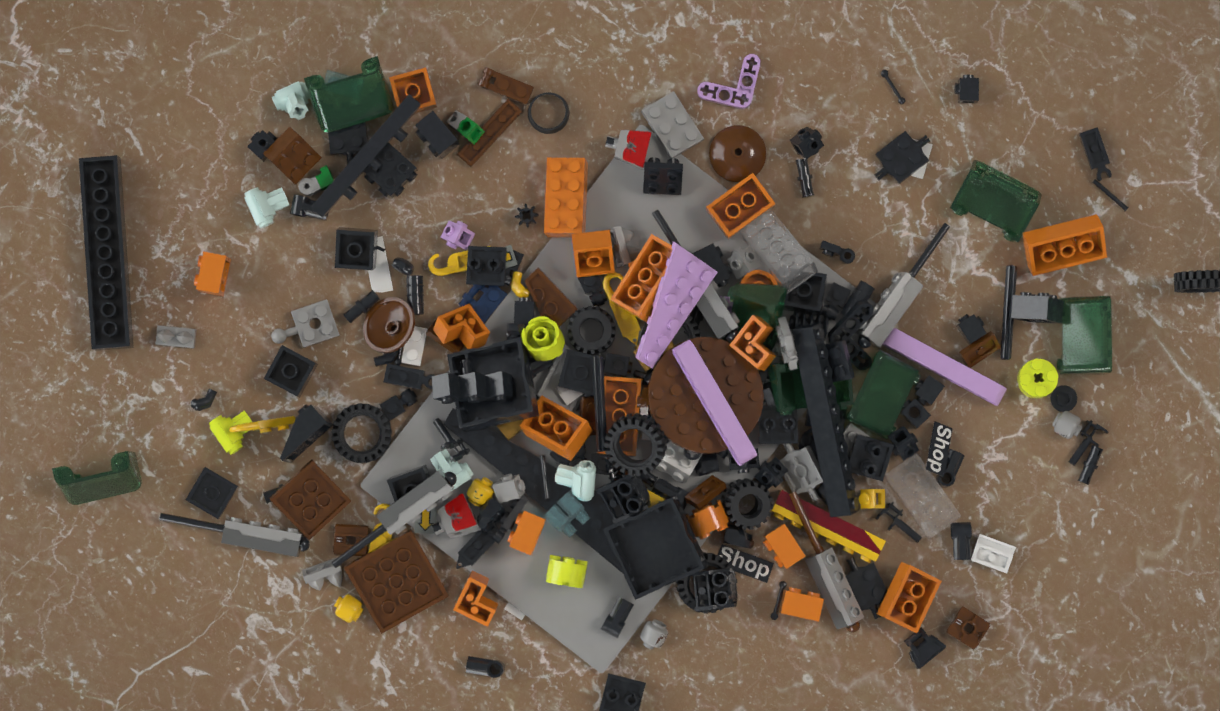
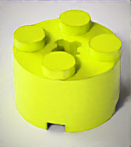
M540 316L533 318L528 322L526 328L522 330V342L536 361H549L563 353L564 336L557 323L548 317Z
M1036 358L1028 361L1018 372L1017 382L1019 389L1030 398H1043L1049 395L1058 383L1056 368L1044 359ZM1039 374L1042 382L1036 383L1034 375L1037 376Z
M550 555L546 582L583 588L588 561L577 559L575 562L574 558L563 556L561 560V556Z

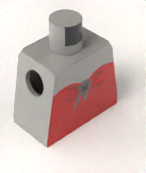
M621 130L619 138L607 136L605 147L616 149L615 159L643 170L652 132Z
M463 493L438 510L441 520L432 524L436 535L446 531L451 539L481 530L468 498Z

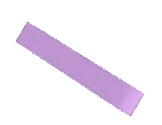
M893 328L882 344L996 406L999 405L1007 390L1004 386L896 328Z
M687 340L673 348L674 357L737 464L741 466L756 457L757 453L694 344Z

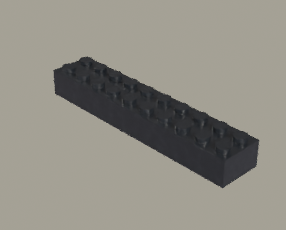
M117 155L79 158L91 348L95 351L134 348L121 158Z

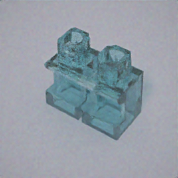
M568 491L543 516L559 532L562 531L568 537H571L577 531L570 523L574 518L582 525L590 518L584 510L585 507L571 491Z

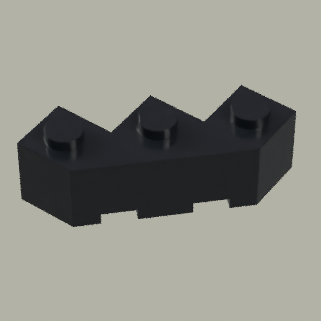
M503 371L488 375L472 372L460 376L451 373L432 376L433 398L441 401L442 404H451L453 402L478 403L481 401L502 403L506 402L508 398L514 397L512 375Z

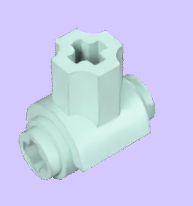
M298 81L276 91L272 100L278 111L285 110L290 118L300 120L305 118V113L308 111L306 104L309 103L308 99L313 94L307 81L304 83Z
M258 187L244 193L246 196L244 199L256 225L260 229L273 224L276 211L289 206L282 187L270 193L262 192Z
M445 449L435 454L430 460L437 471L442 469L444 473L453 472L456 475L457 481L451 490L453 491L472 479L471 476L474 474L466 462L463 464L462 462L459 464L458 461L450 462L451 455Z
M588 460L581 461L574 467L560 464L555 474V482L571 487V492L577 499L589 501L594 496L596 467L593 462Z

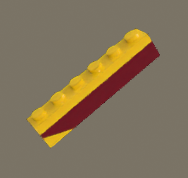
M781 490L773 505V509H771V511L775 512L773 516L780 520L787 518L792 521L791 525L801 529L803 524L790 498V493ZM800 499L817 538L821 535L826 538L825 542L836 546L838 543L844 546L843 551L852 555L856 552L861 555L860 559L868 563L871 560L877 561L886 542L885 540L839 517H830V513Z

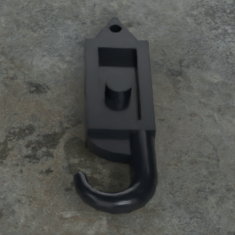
M515 521L513 522V524L511 525V527L509 528V530H512V528L514 527ZM496 525L489 531H478L458 552L459 557L456 569L470 565L473 566L495 543L492 539L499 530Z

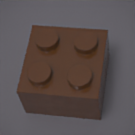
M291 127L263 153L295 185L322 158Z

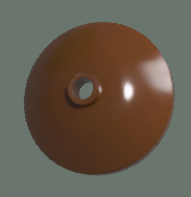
M742 125L729 126L721 130L712 140L709 149V159L712 168L720 177L730 182H741L753 173L756 176L762 170L766 161V147L761 136L753 129ZM740 149L742 154L736 155L735 150Z
M396 297L385 298L377 302L369 310L363 325V334L367 344L380 353H391L403 347L410 339L415 327V315L412 307L406 301Z

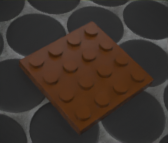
M412 529L344 566L347 575L381 634L449 596Z

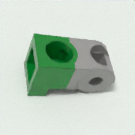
M457 110L446 121L453 129L474 145L485 132L477 123Z
M327 165L320 168L321 174L311 179L304 178L300 181L298 187L302 194L312 196L330 186L334 178Z

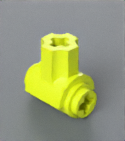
M245 411L232 419L220 415L209 423V428L226 453L229 452L232 455L243 447L241 444L244 439L243 435L249 431L230 432L229 429L235 425L250 423L252 420Z

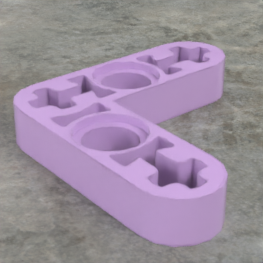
M749 54L744 58L737 89L703 82L698 86V96L706 101L739 109L749 107L759 72V57L755 54ZM751 58L757 63L752 68V72H756L755 75L750 72H743L744 69L748 71L749 64L746 61H750ZM746 76L751 77L753 80L752 85L749 87L742 84V79ZM708 86V90L714 92V88H718L716 99L712 98L713 94L707 93V96H704L700 89ZM723 90L728 91L730 94L729 99L726 101L719 98V93ZM733 92L737 93L735 97L738 98L745 95L748 102H744V105H741L740 100L734 99V103H731Z

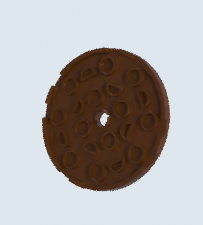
M712 337L688 339L694 344L748 436L760 418L764 401L763 384L757 368L730 347V342ZM683 341L668 350L653 369L648 385V405L651 416L655 420L656 425L660 424V430L664 431L667 439L678 447L701 454L725 451L728 449L673 355L672 349L685 342Z

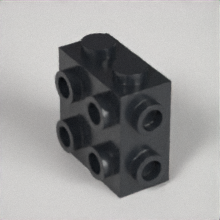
M390 143L377 156L383 163L376 172L369 166L364 171L366 174L364 178L371 184L375 182L380 187L378 191L385 197L389 195L392 198L395 195L398 197L405 189L403 186L408 181L411 183L418 175L416 173L418 169Z
M714 243L692 253L718 272L713 278L718 288L728 284L727 280L730 279L729 274L732 272L729 265L723 263L721 259L723 253L719 246L715 247Z

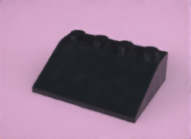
M306 404L298 411L299 415L295 419L280 457L282 461L292 463L333 426V423L319 407L312 404L307 406Z

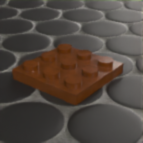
M312 459L269 498L308 540L314 537L351 502V499Z

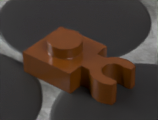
M643 385L642 394L637 398V407H640V415L648 416L649 413L648 385Z

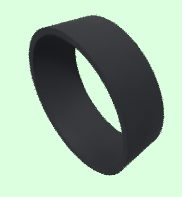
M551 92L542 93L536 96L529 105V122L534 129L541 133L553 134L559 132L566 126L569 120L568 104L558 94ZM542 95H555L564 103L565 117L554 128L540 127L532 118V105Z

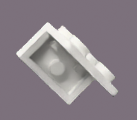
M669 441L665 444L667 446L666 454L656 469L668 473L678 482L686 483L700 457L696 460L687 459L684 456V448L678 447ZM687 450V453H690L691 455L690 457H693L694 454H697Z

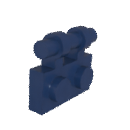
M473 285L468 293L465 292L463 294V299L459 302V305L462 307L470 303L485 324L508 294L498 286H489L487 288L484 285ZM481 290L484 294L478 301H475L473 297Z

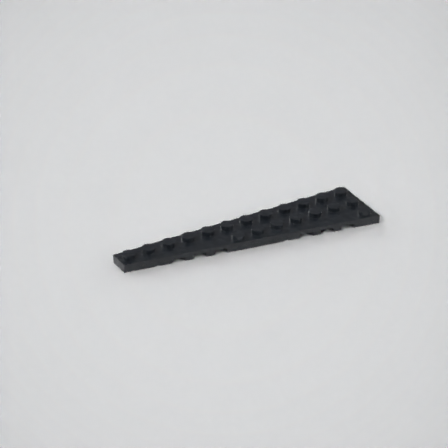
M452 408L443 425L460 439H463L467 445L502 474H512V476L519 474L520 479L525 484L526 494L623 573L621 563L614 554L603 530L614 523L612 521L613 517L600 493L594 491V496L589 501L577 499L572 494L571 487L555 482L557 468L546 462L550 499L544 500L540 458L489 428L464 432L459 428L456 409Z

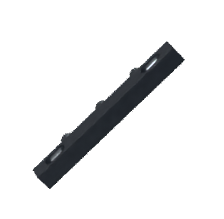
M409 94L311 208L324 218L343 195L351 201L358 193L352 187L353 183L368 166L375 172L382 166L383 163L377 156L393 137L401 143L408 136V133L402 127L420 108L421 104Z

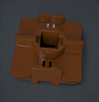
M336 524L334 530V555H342L358 543L360 539L366 537L369 534L368 526ZM347 536H356L355 544H347ZM368 545L353 556H363L367 554Z
M962 606L948 627L947 633L974 650L989 629L990 623ZM967 623L973 626L970 633L964 630Z

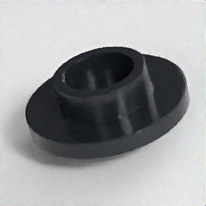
M1067 385L1056 387L1050 396L1051 405L1059 412L1072 410L1077 404L1075 390Z

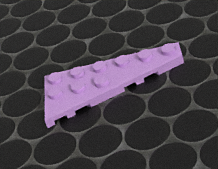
M675 242L672 244L671 248L673 250L670 258L667 259V268L664 276L661 277L652 305L654 308L651 317H648L646 332L642 335L636 354L638 360L652 369L718 273Z

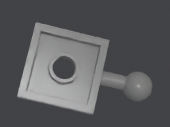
M327 299L291 311L296 326L286 330L278 328L271 334L273 342L277 344L283 343L286 337L299 334L303 348L340 336ZM314 318L321 321L318 329L310 327V321Z

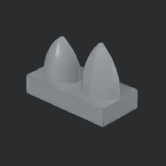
M621 226L610 229L612 251L617 268L623 267L634 261L641 250L636 247L626 246V243L632 239L633 232L621 228Z
M157 325L156 345L195 348L196 329Z
M334 558L303 569L304 581L312 588L321 590L324 577H327L333 585L340 587L343 575L342 566L340 565L335 568L332 564V561L336 559Z

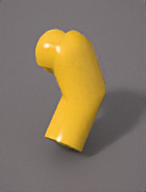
M513 271L511 290L517 297L527 298L530 292L528 288L521 284L522 273Z

